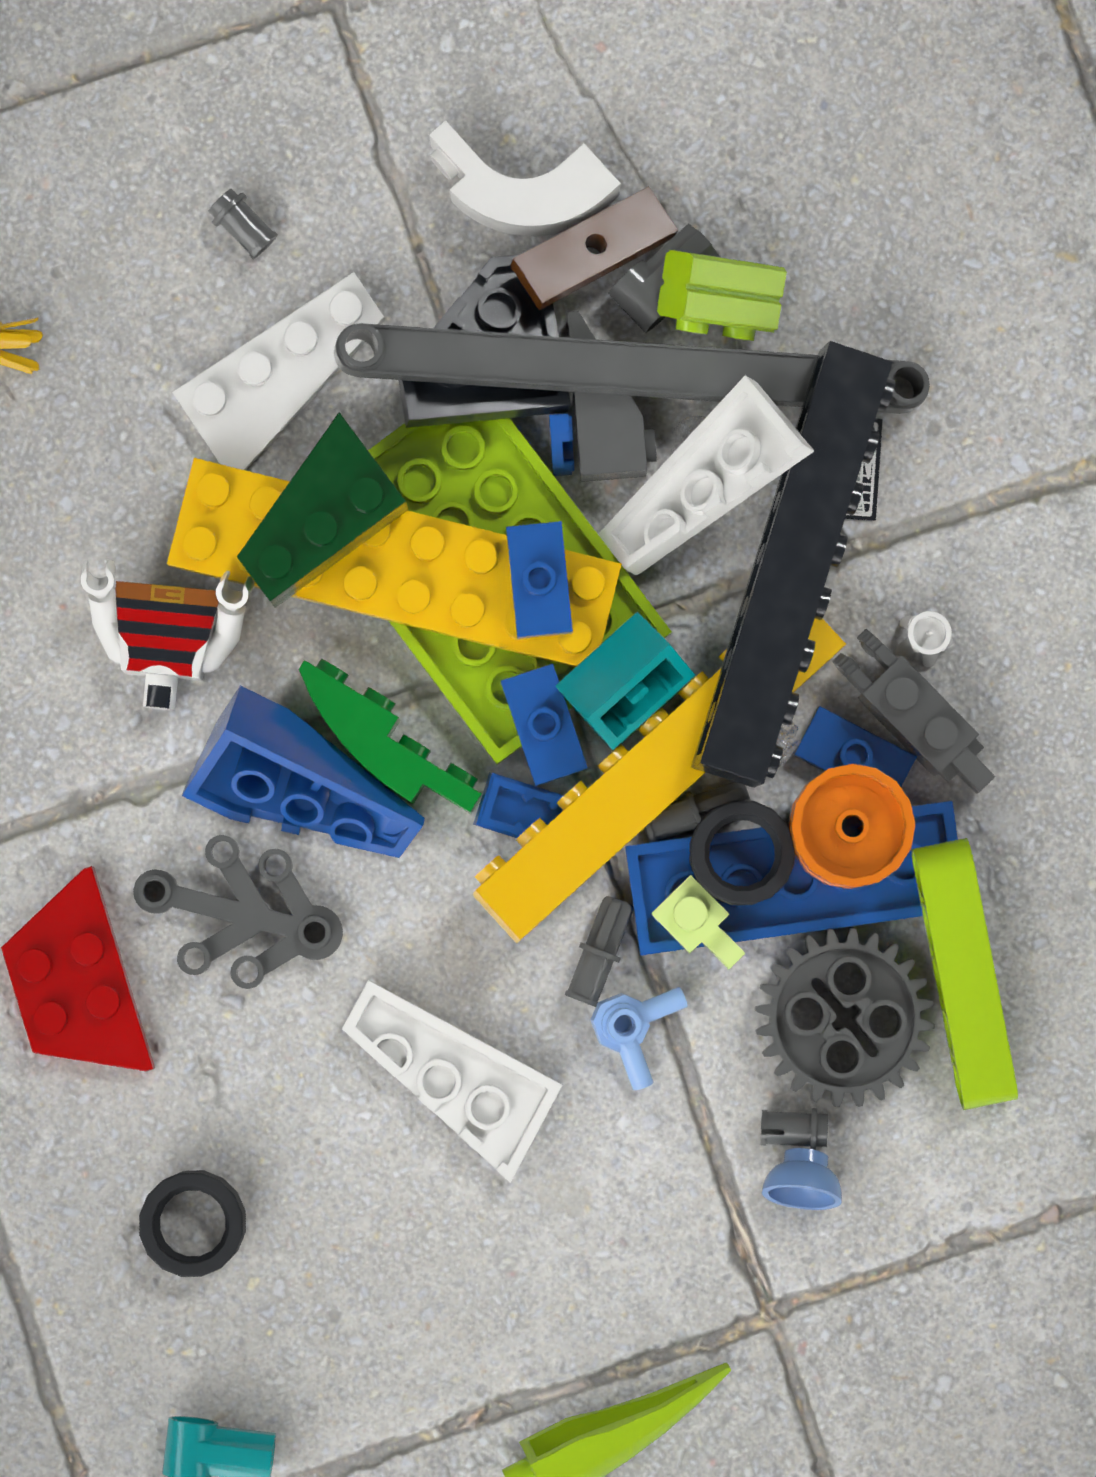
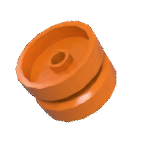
M857 764L830 768L806 784L791 806L788 822L795 848V857L805 872L825 885L846 889L878 883L896 871L911 850L916 825L911 802L897 781L877 768ZM856 816L861 820L862 825L857 828L861 831L858 836L849 837L843 832L842 821L844 818L848 819Z

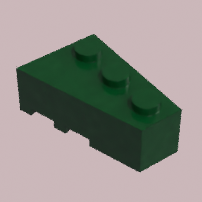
M339 412L237 555V558L274 608H276L408 511V506L405 499Z

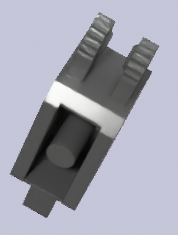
M865 629L857 639L865 652L874 657L884 667L885 671L872 682L860 670L859 665L851 657L840 653L832 661L834 665L861 693L858 699L911 754L917 756L916 760L934 776L937 774L941 775L947 782H950L958 775L975 793H980L995 776L976 756L984 749V746L976 739L979 733L902 655L897 658L874 634Z

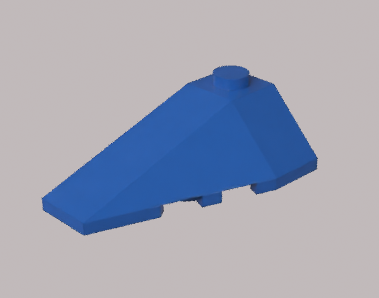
M241 685L218 718L182 793L183 797L230 820L248 824L251 816L282 823L281 831L299 835L301 828L330 834V837L336 844L396 858L401 857L423 827L425 821L422 815L290 709Z

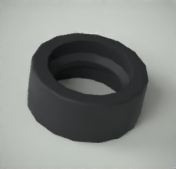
M731 801L714 808L697 824L690 841L689 863L696 881L713 898L729 905H753L773 897L787 883L795 865V848L788 824L772 808L756 801ZM733 821H751L760 825L770 835L775 847L774 862L770 872L761 881L749 886H735L723 881L714 871L709 859L710 844L715 833L724 825Z
M205 1170L182 1171L162 1180L147 1195L139 1214V1236L147 1255L162 1270L180 1277H202L221 1269L237 1253L246 1233V1210L238 1192L224 1178ZM184 1191H201L211 1195L220 1204L225 1215V1231L220 1243L212 1251L201 1256H186L174 1251L165 1242L161 1232L160 1217L165 1205L175 1195Z

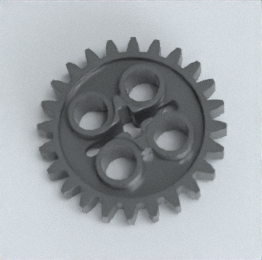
M849 928L844 943H839L833 929L826 930L824 946H819L811 935L805 936L804 941L807 953L801 955L793 948L788 947L785 949L791 965L788 968L777 964H771L770 966L772 972L779 978L777 985L760 984L759 988L772 997L770 1004L755 1006L756 1012L769 1016V1024L755 1030L756 1034L772 1036L773 1043L766 1047L762 1054L764 1057L780 1055L782 1061L777 1065L774 1074L781 1076L792 1070L795 1076L790 1089L794 1092L800 1090L807 1082L812 1084L810 1100L817 1103L825 1090L831 1092V1101L834 1107H840L845 1093L851 1094L856 1106H863L864 1090L868 1089L879 1100L885 1099L883 1082L888 1080L898 1088H902L904 1083L898 1071L902 1067L916 1072L920 1069L918 1064L910 1057L912 1051L930 1050V1046L918 1039L919 1031L935 1029L934 1023L920 1019V1011L934 1006V1001L918 999L916 992L922 989L928 982L926 978L913 980L908 978L907 974L916 963L913 959L903 961L900 964L894 961L899 948L896 943L888 946L883 952L878 951L879 934L872 933L864 945L858 943V934L855 928ZM847 962L855 964L860 969L863 979L861 987L849 995L842 994L837 990L833 979L835 970ZM814 978H819L840 1006L844 1008L855 1006L858 1012L852 1017L853 1022L877 1048L878 1053L876 1056L870 1057L849 1029L840 1027L835 1030L831 1023L835 1021L836 1013L812 987L811 982ZM801 998L813 999L820 1008L818 1023L806 1030L799 1029L791 1019L792 1006ZM882 1005L892 1008L897 1015L898 1021L894 1032L887 1037H878L869 1027L870 1014L875 1008ZM844 1040L852 1045L856 1058L850 1069L844 1072H835L827 1063V1050L833 1043Z

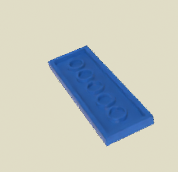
M953 801L912 806L916 825L911 849L958 840ZM856 816L848 819L844 818L842 830L847 836L856 837L861 833L857 828L862 825V822ZM762 827L717 833L710 844L709 859L714 871L723 881L735 886H749L761 881L770 872L774 862L775 847L770 835ZM692 837L625 846L640 956L685 949L651 913L690 875L696 880L689 863L690 841ZM911 850L896 871L880 882L852 889L825 885L805 872L795 857V865L787 883L773 897L753 905H729L715 899L730 914L718 927L734 942L923 916ZM700 943L696 948L706 946L703 943Z

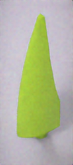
M726 1362L650 1394L601 1410L567 1417L519 1441L526 1457L502 1469L505 1477H604L629 1461L672 1428L729 1374L731 1368Z

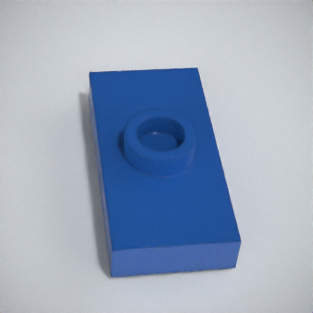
M562 521L506 527L517 639L573 633Z
M553 664L501 680V685L535 787L588 769L565 698L555 687L559 680Z
M821 706L815 712L793 755L824 772L830 768L848 764L877 768L896 780L900 787H902L917 756Z
M489 772L473 825L518 838L537 819L541 818L547 825L563 811L557 802L564 795Z

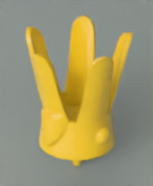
M38 317L5 324L0 321V349L27 348L31 343L39 342L43 337L42 332L39 330L5 329L38 321ZM0 350V365L29 374L40 370L39 364L36 361Z

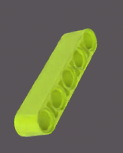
M967 838L911 849L922 914L961 1107L963 1110L1016 1100L1018 1099L1017 1083L969 841Z

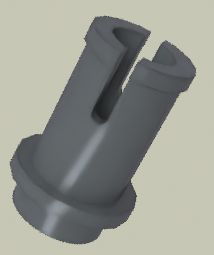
M231 188L210 207L208 212L214 217L212 223L216 227L221 224L250 254L249 256L255 259L273 243L278 234L272 231L244 202L247 198L244 193L237 195Z
M812 1108V1113L770 1112L762 1110L761 1145L810 1146V1149L816 1150V1147H827L828 1114H817V1108Z

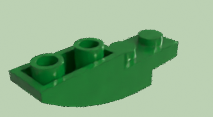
M323 658L320 659L317 666L304 659L299 671L318 710L342 744L370 773L411 804H414L425 786L469 814H472L482 797V793L473 789L478 779L451 762L445 771L426 760L431 750L405 734L402 735L399 742L390 738L401 721L398 716L391 713L396 705L395 702L370 687H367L363 695L344 684L349 674Z

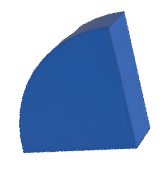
M569 413L549 415L553 476L572 475V472L575 471L572 417H569Z

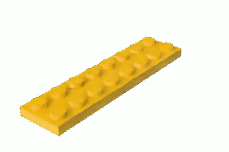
M194 458L167 565L218 579L222 578L224 572L230 571L228 581L244 585L248 576L251 577V575L239 561L237 555L290 481ZM406 511L291 597L577 667L602 644L622 564L565 550L573 633L517 639L507 535ZM254 581V588L260 589Z

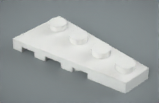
M353 272L172 393L218 462L222 465L247 471V468L264 450L266 451L281 435L280 432L300 410H303L314 399L317 392L332 375L340 370L334 358V347L343 329L352 324L359 323L381 325L385 318ZM356 339L347 342L345 348L348 355L352 357L365 341Z
M745 375L598 535L625 570L639 575L813 453L814 450L761 386Z
M370 980L367 981L342 1028L343 1031L511 1183L563 1084Z

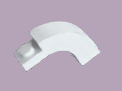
M446 120L429 135L430 144L434 150L429 155L432 162L449 180H452L456 175L461 179L450 189L451 201L473 220L499 232L520 236H543L563 232L599 213L620 195L621 183L585 144L580 146L554 170L535 178L519 179L502 175L488 167Z

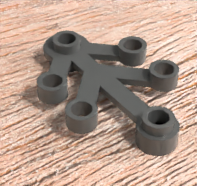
M217 835L211 838L206 845L205 855L211 865L220 868L238 901L178 886L176 879L171 874L157 869L144 872L135 882L133 889L134 899L138 906L146 912L161 914L174 907L232 922L231 925L200 943L189 942L180 948L177 962L180 969L189 975L204 973L208 970L213 960L262 931L286 937L256 957L242 956L234 961L230 972L231 978L241 988L251 989L257 987L263 981L266 974L298 955L310 960L327 958L338 949L342 941L343 927L339 917L327 907L311 904L292 872L293 863L291 857L280 849H270L264 852L259 859L258 867L265 879L276 883L292 915L268 908L239 858L240 850L237 842L226 835ZM226 841L231 845L233 853L228 861L221 863L214 859L212 850L218 842ZM280 855L284 858L286 868L281 875L272 876L267 872L265 865L270 856ZM152 881H159L165 887V895L158 902H151L145 894L146 886ZM311 922H319L325 928V937L319 943H311L305 937V928ZM191 948H198L204 954V963L198 969H191L185 963V954ZM246 961L254 963L258 969V976L251 983L241 981L238 976L239 966Z

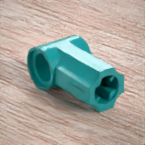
M171 1416L168 1419L162 1474L168 1477H271L276 1433L218 1426V1422L204 1418Z

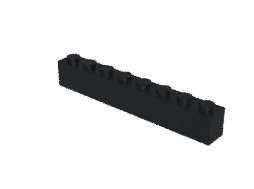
M829 341L818 353L796 425V430L812 447L814 452L781 474L691 768L752 788L764 784L766 777L773 779L778 770L783 754V747L776 745L782 724L787 726L791 724L799 702V694L792 692L798 671L803 673L807 671L815 650V641L808 639L814 618L822 620L830 601L832 589L824 587L830 566L835 568L839 566L846 549L848 537L840 534L846 514L852 516L855 514L863 493L864 485L856 482L862 462L870 463L878 444L880 433L872 430L878 410L886 411L894 392L895 380L888 378L892 361L833 341Z

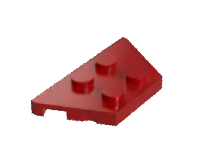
M93 866L84 868L1 947L32 1052L139 1071L155 1069L95 868Z

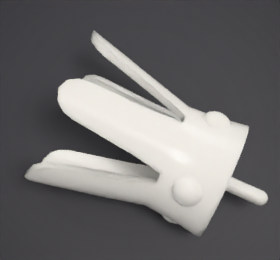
M926 611L916 616L908 615L900 619L899 625L908 630V636L897 646V654L906 657L912 653L920 652L923 657V665L930 668L936 663L939 652L945 651L953 643L951 626L948 620L936 611Z

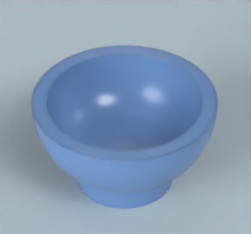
M792 1148L786 1150L784 1162L776 1165L769 1172L762 1188V1195L767 1200L786 1207L806 1210H827L836 1208L842 1203L840 1182L836 1175L827 1168L829 1157L825 1153L813 1149Z

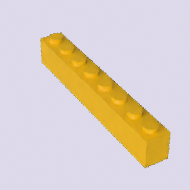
M814 618L808 638L815 641L813 657L805 673L798 671L792 692H795L846 645L823 618L822 620ZM727 649L719 655L722 661H724ZM721 669L710 679L703 671L700 672L678 693L685 700L670 715L663 708H660L638 729L644 736L638 744L630 751L622 744L619 745L597 766L604 774L589 788L582 781L578 782L557 802L563 811L548 825L541 818L537 819L516 839L522 848L506 862L498 855L475 876L481 885L472 895L516 944L706 773L691 768Z

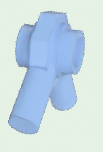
M680 987L643 1002L620 993L597 1003L590 1020L598 1042L620 1053L633 1090H640L654 1083L640 1044L645 1038L650 1022L688 1007Z

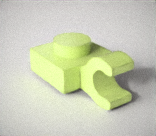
M691 875L651 913L689 954L700 943H703L728 970L745 955V952L718 927L730 914Z

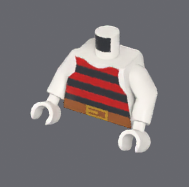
M107 559L106 576L102 578L91 575L88 569V560L83 563L81 584L85 591L89 593L88 598L93 628L110 660L120 664L121 670L126 674L145 676L142 707L175 710L178 679L202 681L205 672L217 670L239 643L246 609L245 603L254 587V580L248 576L243 591H235L229 586L228 577L230 571L224 572L216 590L116 581V588L114 589L112 588L116 570L114 561Z

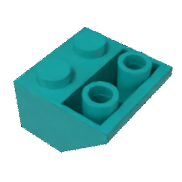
M636 612L555 687L613 752L652 715L674 698L696 675L670 643Z

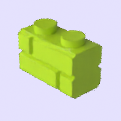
M669 250L665 255L662 274L664 284L660 287L657 312L660 316L677 319L676 330L708 334L709 324L722 325V336L754 341L756 330L771 333L778 330L782 306L779 300L784 294L787 272L785 267Z

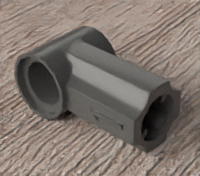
M689 223L647 262L641 260L628 270L608 292L645 333L652 330L665 318V316L659 315L657 306L660 287L664 284L662 274L666 253L669 250L720 257L710 241Z

